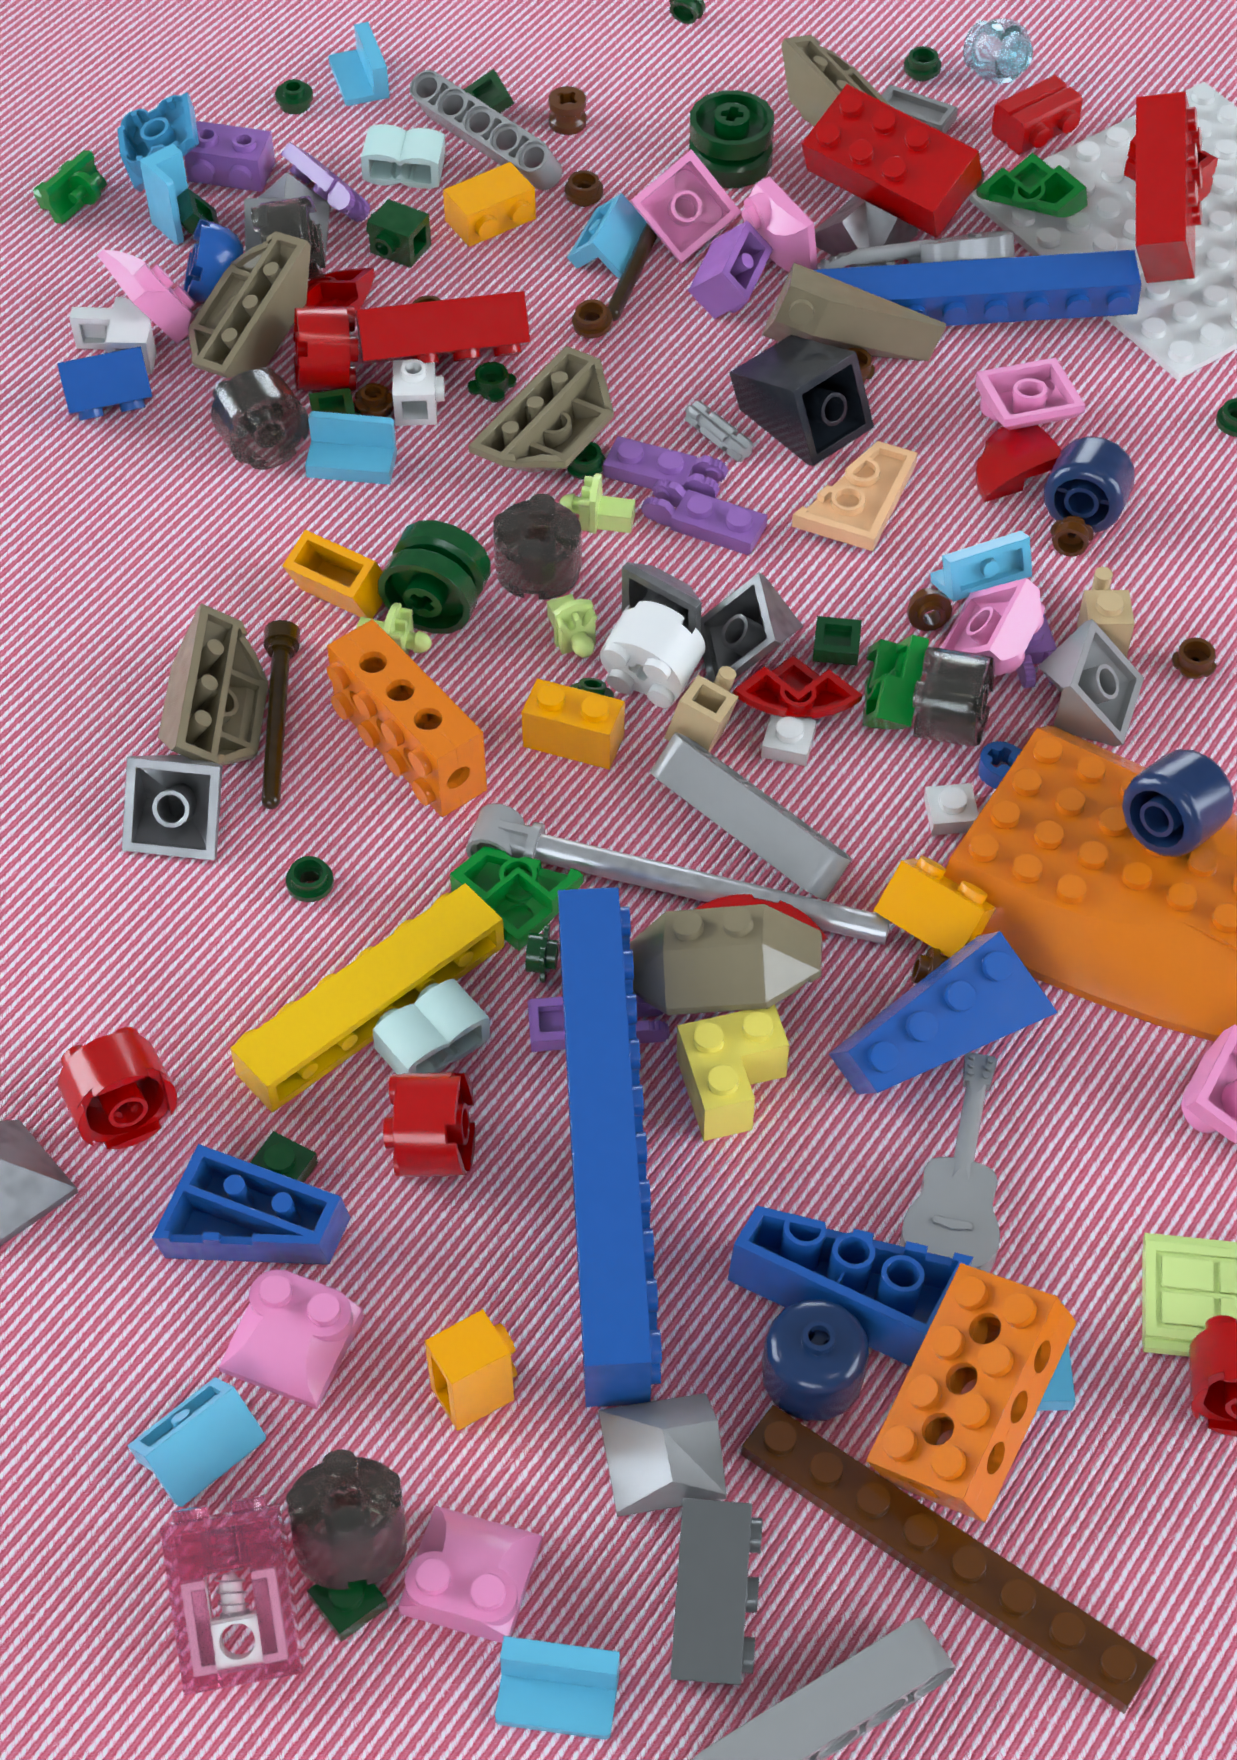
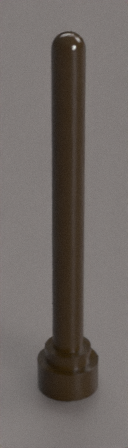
M646 223L607 306L612 313L613 322L620 318L657 239V234L648 223Z
M286 620L272 621L264 629L263 646L271 657L262 785V804L267 809H275L280 804L289 661L300 647L299 627Z

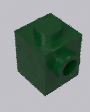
M387 199L378 211L373 212L368 219L366 232L369 235L370 253L412 268L431 246L429 214Z

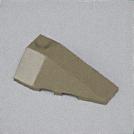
M793 263L762 335L778 342L790 335L843 349L861 348L874 357L929 361L946 328V323Z

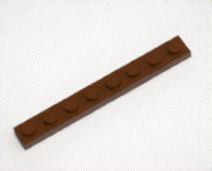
M772 1405L742 1444L741 1455L1123 1714H1125L1152 1671L1157 1659L776 1406Z

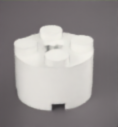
M639 601L635 608H631L628 605L600 651L602 665L609 673L606 681L610 687L620 693L627 694L632 689L647 695L648 699L656 706L669 708L673 701L681 695L706 649L704 638L696 628L691 634L681 625L685 617L665 605L651 601Z

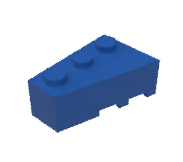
M198 1144L152 1239L166 1259L329 1265L351 1217L341 1196Z

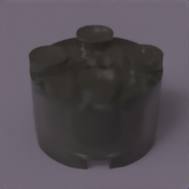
M309 195L260 203L258 207H252L251 220L255 232H260L261 243L266 242V237L275 231L307 240L311 245L308 280L324 277L325 274L321 268H326L322 231L320 224H315L314 220L310 219L309 213L317 211Z
M261 367L240 373L230 380L218 383L213 390L212 423L235 459L240 463L250 464L252 468L259 470L280 466L297 453L295 447L301 438L305 441L309 434V417L305 408L285 380L270 367Z
M536 494L530 500L510 506L494 518L493 542L496 577L503 588L518 597L525 598L524 593L539 594V600H545L561 596L576 585L582 566V533L580 522L570 509L555 502V499L548 494Z
M928 646L923 663V673L927 674L925 681L917 680L913 694V708L921 709V711L917 712L915 718L914 737L964 746L980 745L990 711V706H987L989 691L993 692L994 658L984 656L983 654Z
M335 1450L325 1455L322 1463L312 1467L300 1476L287 1493V1509L298 1565L301 1572L315 1584L335 1590L348 1589L347 1582L366 1579L368 1586L388 1577L403 1561L407 1551V1527L401 1480L398 1474L386 1465L369 1458L356 1457L349 1450Z

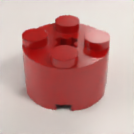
M304 306L303 308L294 309V375L297 390L331 391L350 388L351 391H356L355 366H350V362H358L359 355L358 337L350 336V332H355L354 307Z
M123 1027L113 1034L99 1037L85 1045L73 1046L61 1057L63 1067L58 1078L60 1094L82 1139L94 1146L93 1141L104 1143L107 1149L118 1150L139 1144L152 1137L162 1128L159 1120L165 1115L167 1110L172 1115L176 1108V1089L154 1047L146 1038L140 1036L137 1029L133 1027Z
M455 1072L392 1074L389 1079V1098L393 1105V1117H385L383 1141L386 1149L394 1148L393 1168L395 1176L436 1177L466 1175V1171H470L473 1164L476 1134L475 1122H469L467 1106H474V1097L468 1074Z
M1218 1315L1211 1317L1205 1322V1330L1199 1333L1190 1344L1191 1411L1197 1420L1199 1414L1207 1418L1209 1429L1217 1433L1237 1437V1320L1231 1316Z

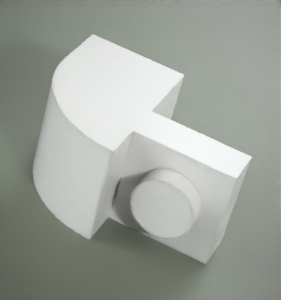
M115 297L113 308L72 307L69 319L76 349H103L110 353L141 346L147 374L153 373L156 346L151 320L130 299Z

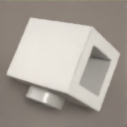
M417 359L393 360L392 396L395 426L437 425V402L445 401L444 376H436L435 362L423 363Z

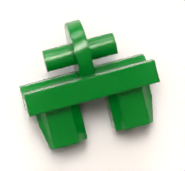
M83 150L72 161H66L58 168V173L47 182H41L35 187L33 194L40 208L49 210L55 223L63 224L85 204H95L101 198V190L108 184L95 166L92 151Z

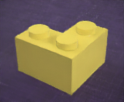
M775 1004L768 1009L743 1010L677 1025L676 1058L703 1141L753 1130L755 1097L750 1085L786 1077L789 1042Z

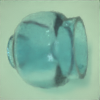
M996 18L990 21H979L973 25L965 39L963 55L967 67L975 70L976 74L992 84H1005L1014 81L1029 67L1033 57V48L1027 29L1023 25L1010 18Z

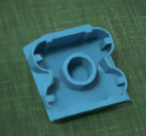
M188 92L163 99L157 108L150 112L145 109H136L129 112L123 117L121 127L117 128L121 159L134 189L139 192L145 189L140 165L141 159L172 143L182 151L184 157L199 144L195 110Z

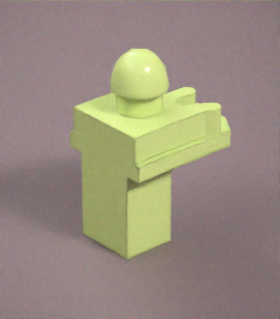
M596 473L594 477L585 476L581 497L575 496V494H566L559 501V507L564 513L568 515H573V513L579 514V530L590 531V533L596 534L597 529L631 533L635 518V500L602 496V474Z
M572 594L547 601V616L554 628L555 646L559 647L562 654L574 652L582 658L591 656L596 644L595 621L597 619L592 601L587 599L575 600Z
M395 602L391 605L385 622L373 620L407 655L410 650H413L414 653L427 652L431 648L432 641L426 633L421 631L414 632L413 610L402 608L401 603ZM360 617L356 628L365 624L371 619Z

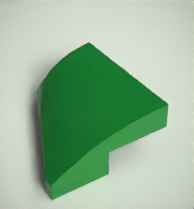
M1034 153L1030 154L1010 172L1002 167L976 189L977 196L981 199L1059 218L1072 216L1088 206L1087 187L1060 165L1052 169Z
M912 634L898 644L880 639L868 647L866 660L873 661L874 667L865 681L863 726L891 730L911 727L929 639Z
M484 846L450 873L451 893L466 883L503 919L504 940L520 951L527 945L529 933L539 934L544 929V926L548 925L559 913L558 890L579 889L584 882V877L576 869L570 868L567 875L541 868V860L526 856L515 858L507 855L505 851Z

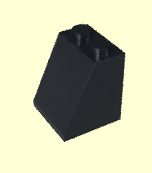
M790 335L729 372L739 409L807 465H816L874 428L857 354L854 351Z

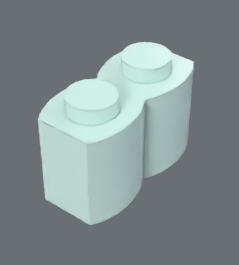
M387 124L368 127L361 155L362 179L372 184L385 186L402 183L412 188L432 189L438 187L446 156L445 134L429 128H414L406 131L400 127Z
M455 979L427 986L418 995L414 1004L406 1005L400 1009L393 1008L388 1010L379 1018L376 1026L373 1028L374 1049L396 1074L440 1073L449 1063L464 1058L481 1047L490 1038V1018Z

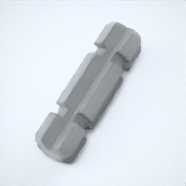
M695 401L692 405L687 406L685 421L695 429L701 427L699 432L723 451L727 450L726 453L735 461L742 462L746 457H750L753 452V442L742 433H738L736 428L714 411L710 413L711 409L703 402Z

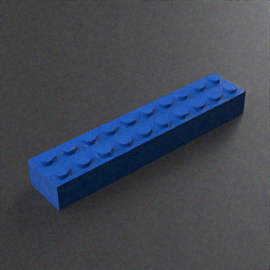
M618 887L558 890L559 940L585 1406L604 1407L651 1402V1385L661 1384L660 1363H662L661 1332L657 1328L658 1290L653 1268V1261H655L653 1228H650L651 1194L650 1182L647 1179L646 1172L647 1139L646 1131H643L644 1099L642 1084L640 1085L639 1074L641 1061L640 1043L636 1034V993L633 994L634 961L633 950L630 949L629 906L620 907Z

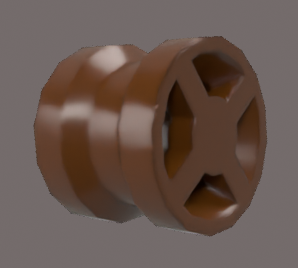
M563 86L552 90L548 98V106L551 110L549 113L550 128L562 135H573L581 132L586 127L587 122L584 111L586 108L585 93L573 86Z

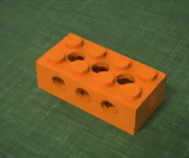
M373 619L327 645L330 664L327 667V674L333 686L334 695L331 696V703L334 710L341 719H349L357 727L361 739L369 748L376 747L384 756L387 766L395 776L400 777L402 775L411 784L415 796L424 806L430 804L443 818L487 791L483 731Z
M960 1263L866 1461L884 1479L896 1487L985 1523L1076 1326V1320L1060 1299L1053 1294Z

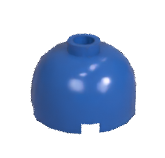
M200 219L193 236V240L199 241V244L195 243L192 253L189 252L183 289L194 302L205 303L225 270L230 266V263L244 254V249L238 236L228 227Z

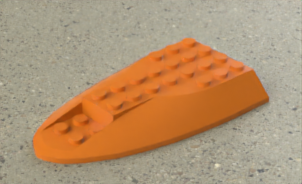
M1053 725L1036 728L950 857L943 876L958 885L962 881L969 882L988 895L985 901L996 907V910L981 935L1000 931L1032 977L1096 1004L1154 1025L1215 1042L1224 1030L1234 1024L1237 1026V815L1232 813L1224 826L1194 851L1179 857L1161 856L1145 848L1133 836L1125 822L1122 809L1125 789L1133 778L1146 768Z

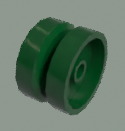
M722 90L708 94L694 104L690 111L689 151L692 149L722 188H743L756 184L766 177L772 167V140L774 138V111L767 101L755 94L740 90Z
M437 520L417 521L408 525L399 537L392 551V556L378 579V593L388 610L395 602L401 603L402 608L412 609L413 627L415 629L432 634H450L463 629L470 619L477 604V598L489 579L491 561L484 547L472 535L455 525Z

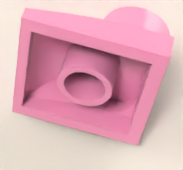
M692 149L630 200L632 205L680 264L742 213Z
M770 176L756 183L750 196L744 200L745 209L742 210V217L744 222L748 221L773 248L767 263L774 261L787 272H790L793 263L816 270L818 262L814 223Z
M103 249L97 254L130 300L176 344L189 334L190 321L195 317L191 308L196 303L181 286L174 290L171 288L174 284L173 280L158 264L151 268L143 260L120 251Z
M1056 357L976 372L975 386L981 395V412L990 419L1000 422L1003 427L1009 430L1071 419L1085 412V403Z
M1028 578L971 592L933 663L938 668H963L984 665L997 676L1004 673L1009 674L1017 670L1025 659V650L1029 642L1044 622L1045 606L1041 603L1039 588Z
M1234 1024L1224 1030L1203 1055L1183 1094L1181 1106L1185 1119L1194 1129L1202 1133L1218 1131L1237 1144V1026Z
M276 1269L267 1271L258 1276L250 1287V1303L224 1354L219 1370L222 1373L318 1409L364 1319L363 1310L342 1292L286 1270Z
M435 1506L417 1555L409 1564L405 1573V1589L399 1603L400 1614L503 1643L504 1636L512 1637L541 1546L542 1535Z

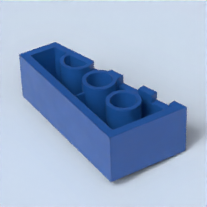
M998 931L974 938L832 1050L829 1056L857 1094L879 1093L1058 1012L1005 937Z
M756 1206L733 1245L727 1280L785 1308L802 1300L818 1299L842 1305L859 1320L867 1334L868 1347L911 1367L960 1263L971 1266L973 1256L954 1252L953 1258L928 1253V1246L906 1241V1245L903 1247L873 1240L874 1233L854 1228L853 1232L844 1233L827 1229L824 1221Z

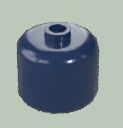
M1087 436L1072 441L1061 450L1044 485V503L1050 516L1056 521L1063 520L1068 516L1080 517L1084 520L1085 524L1092 526L1094 533L1108 529L1118 521L1134 486L1135 468L1130 456L1118 444L1105 438Z
M1178 749L1162 756L1133 778L1124 791L1122 809L1128 828L1145 848L1161 856L1179 857L1194 851L1224 826L1232 815L1234 797L1231 783L1217 763L1210 757L1195 750Z
M818 1299L802 1300L788 1306L772 1321L765 1339L762 1375L763 1385L776 1406L788 1415L804 1421H827L845 1413L859 1397L869 1359L867 1334L857 1317L842 1305Z

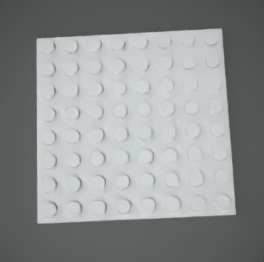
M1206 82L1186 90L1189 107L1196 106L1198 127H1201L1202 150L1218 158L1216 170L1212 176L1214 179L1211 191L1201 201L1202 225L1195 226L1194 279L1146 283L1135 246L1136 182L1124 175L1126 160L1129 158L1127 155L1130 141L1136 135V115L1043 159L1052 169L1060 165L1087 187L1088 206L1072 216L1059 218L984 200L977 196V192L970 195V202L1004 231L1013 232L1014 240L1033 256L1135 250L1142 283L1138 312L1133 315L1103 317L1176 380L1237 349V107Z

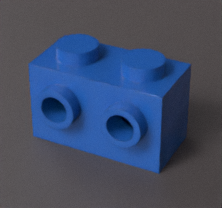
M141 346L57 363L69 415L78 413L80 421L104 416L103 408L119 405L121 412L145 408L144 400L153 397Z

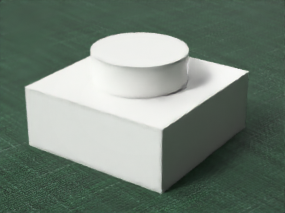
M771 714L762 744L761 757L806 766L816 732L817 720L804 717H781Z
M972 783L925 787L924 802L931 835L968 832L979 815Z

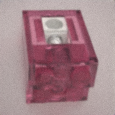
M265 1495L230 1501L231 1512L208 1516L207 1505L173 1511L174 1522L165 1523L160 1527L184 1695L302 1673L304 1665L286 1551L288 1546L285 1522H282L279 1503L266 1505ZM249 1566L256 1610L249 1611V1608H246V1605L249 1603H245L244 1594L247 1591H243L242 1582L245 1579H240L233 1573ZM233 1570L221 1574L214 1579L216 1582H220L216 1593L220 1594L221 1598L217 1604L222 1606L220 1616L214 1617L208 1574ZM232 1624L246 1625L254 1634V1647L243 1654L230 1652L222 1640L223 1630Z

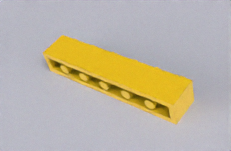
M466 883L452 893L441 895L429 909L416 918L401 923L392 935L376 946L365 948L352 963L339 972L325 976L317 984L316 988L302 998L285 1004L278 1011L277 1015L257 1029L245 1032L236 1044L230 1047L236 1075L272 1113L374 1041L373 1028L385 1012L393 1008L400 1009L406 1005L414 1004L421 991L433 983L440 984L449 979L459 980L504 947L503 919Z

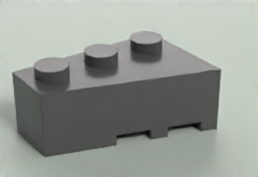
M683 1498L670 1675L672 1680L741 1685L742 1673L753 1674L755 1637H745L744 1629L745 1613H757L759 1577L748 1576L749 1553L761 1552L763 1518L752 1517V1503Z

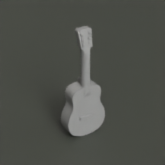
M1011 231L968 233L966 235L941 239H927L859 248L848 253L840 252L835 257L832 255L828 260L822 259L816 265L817 269L843 268L850 264L863 265L907 259L912 264L1015 257L1014 234Z
M969 1052L964 1057L963 1087H966L954 1157H937L927 1163L924 1169L921 1194L910 1206L904 1217L900 1246L905 1247L906 1241L926 1245L928 1246V1253L953 1258L954 1252L973 1256L971 1267L990 1272L996 1261L1000 1243L999 1225L993 1210V1201L998 1182L994 1170L974 1162L985 1094L986 1091L990 1090L998 1060L993 1056Z

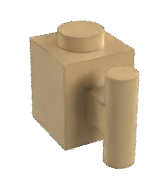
M1098 567L1095 570L1091 590H1084L1077 629L1085 621L1093 619L1127 658L1135 625L1129 590H1111L1112 570L1108 567Z
M722 666L714 682L698 675L679 700L664 739L670 741L674 733L678 732L710 752L722 736L738 699V696L730 692L736 678L735 670L728 666Z

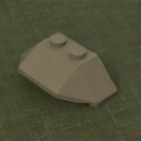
M812 35L784 38L781 47L789 101L798 109L802 118L810 122L813 127L846 84L890 105L852 65L835 52L821 47L820 41Z
M275 231L266 237V242L252 247L230 263V266L225 270L188 328L192 352L191 359L195 368L225 378H231L267 367L293 325L294 309L303 308L306 304L311 245L307 240Z
M565 346L468 445L469 452L501 466L532 473L567 468L614 418L601 359Z
M202 603L195 612L171 666L158 738L171 751L193 760L210 761L225 766L252 759L257 755L269 683L256 652L245 637L247 631L243 622Z
M765 904L666 911L630 942L634 961L633 994L636 993L646 1003L667 1015L768 1009L795 993L807 981L811 983L822 976L821 931Z

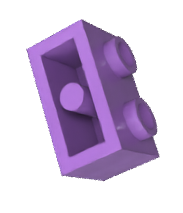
M197 121L199 144L184 156L188 181L262 192L275 164L271 131Z
M748 221L743 222L713 240L688 291L714 319L728 311L731 313L737 312L749 300L773 248Z

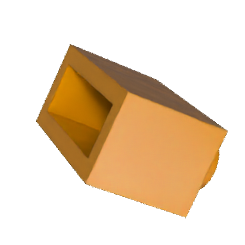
M511 162L443 189L445 221L468 247L536 219L535 187Z
M304 530L282 565L301 590L359 617L373 619L383 603L378 593V579L383 570L376 561L308 530Z
M539 678L536 679L521 712L523 747L610 770L625 736V701Z
M920 856L919 860L915 858L902 860L873 911L929 946L940 949L942 954L950 958L970 941L982 934L996 907L985 901L988 895L977 886L966 881H962L958 885L943 876L946 869L934 860L925 856Z
M483 1309L424 1340L431 1389L457 1431L514 1400L513 1378L517 1376L515 1365L511 1359V1354L516 1352L514 1343L506 1328L501 1323L493 1326Z

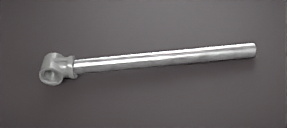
M492 803L481 808L466 846V853L469 858L482 847L487 846L505 851L511 857L521 858L526 856L541 860L542 863L567 869L572 868L583 873L704 902L737 894H752L754 898L766 899L776 903L781 900L802 911L821 930L885 945L890 921L877 913L546 835L545 824L534 822L532 826L525 825L523 817L516 810L503 804Z

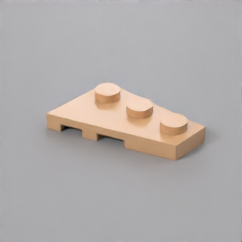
M877 441L845 469V475L833 486L827 484L817 493V499L807 508L802 506L793 514L792 527L874 551L916 466L918 453Z

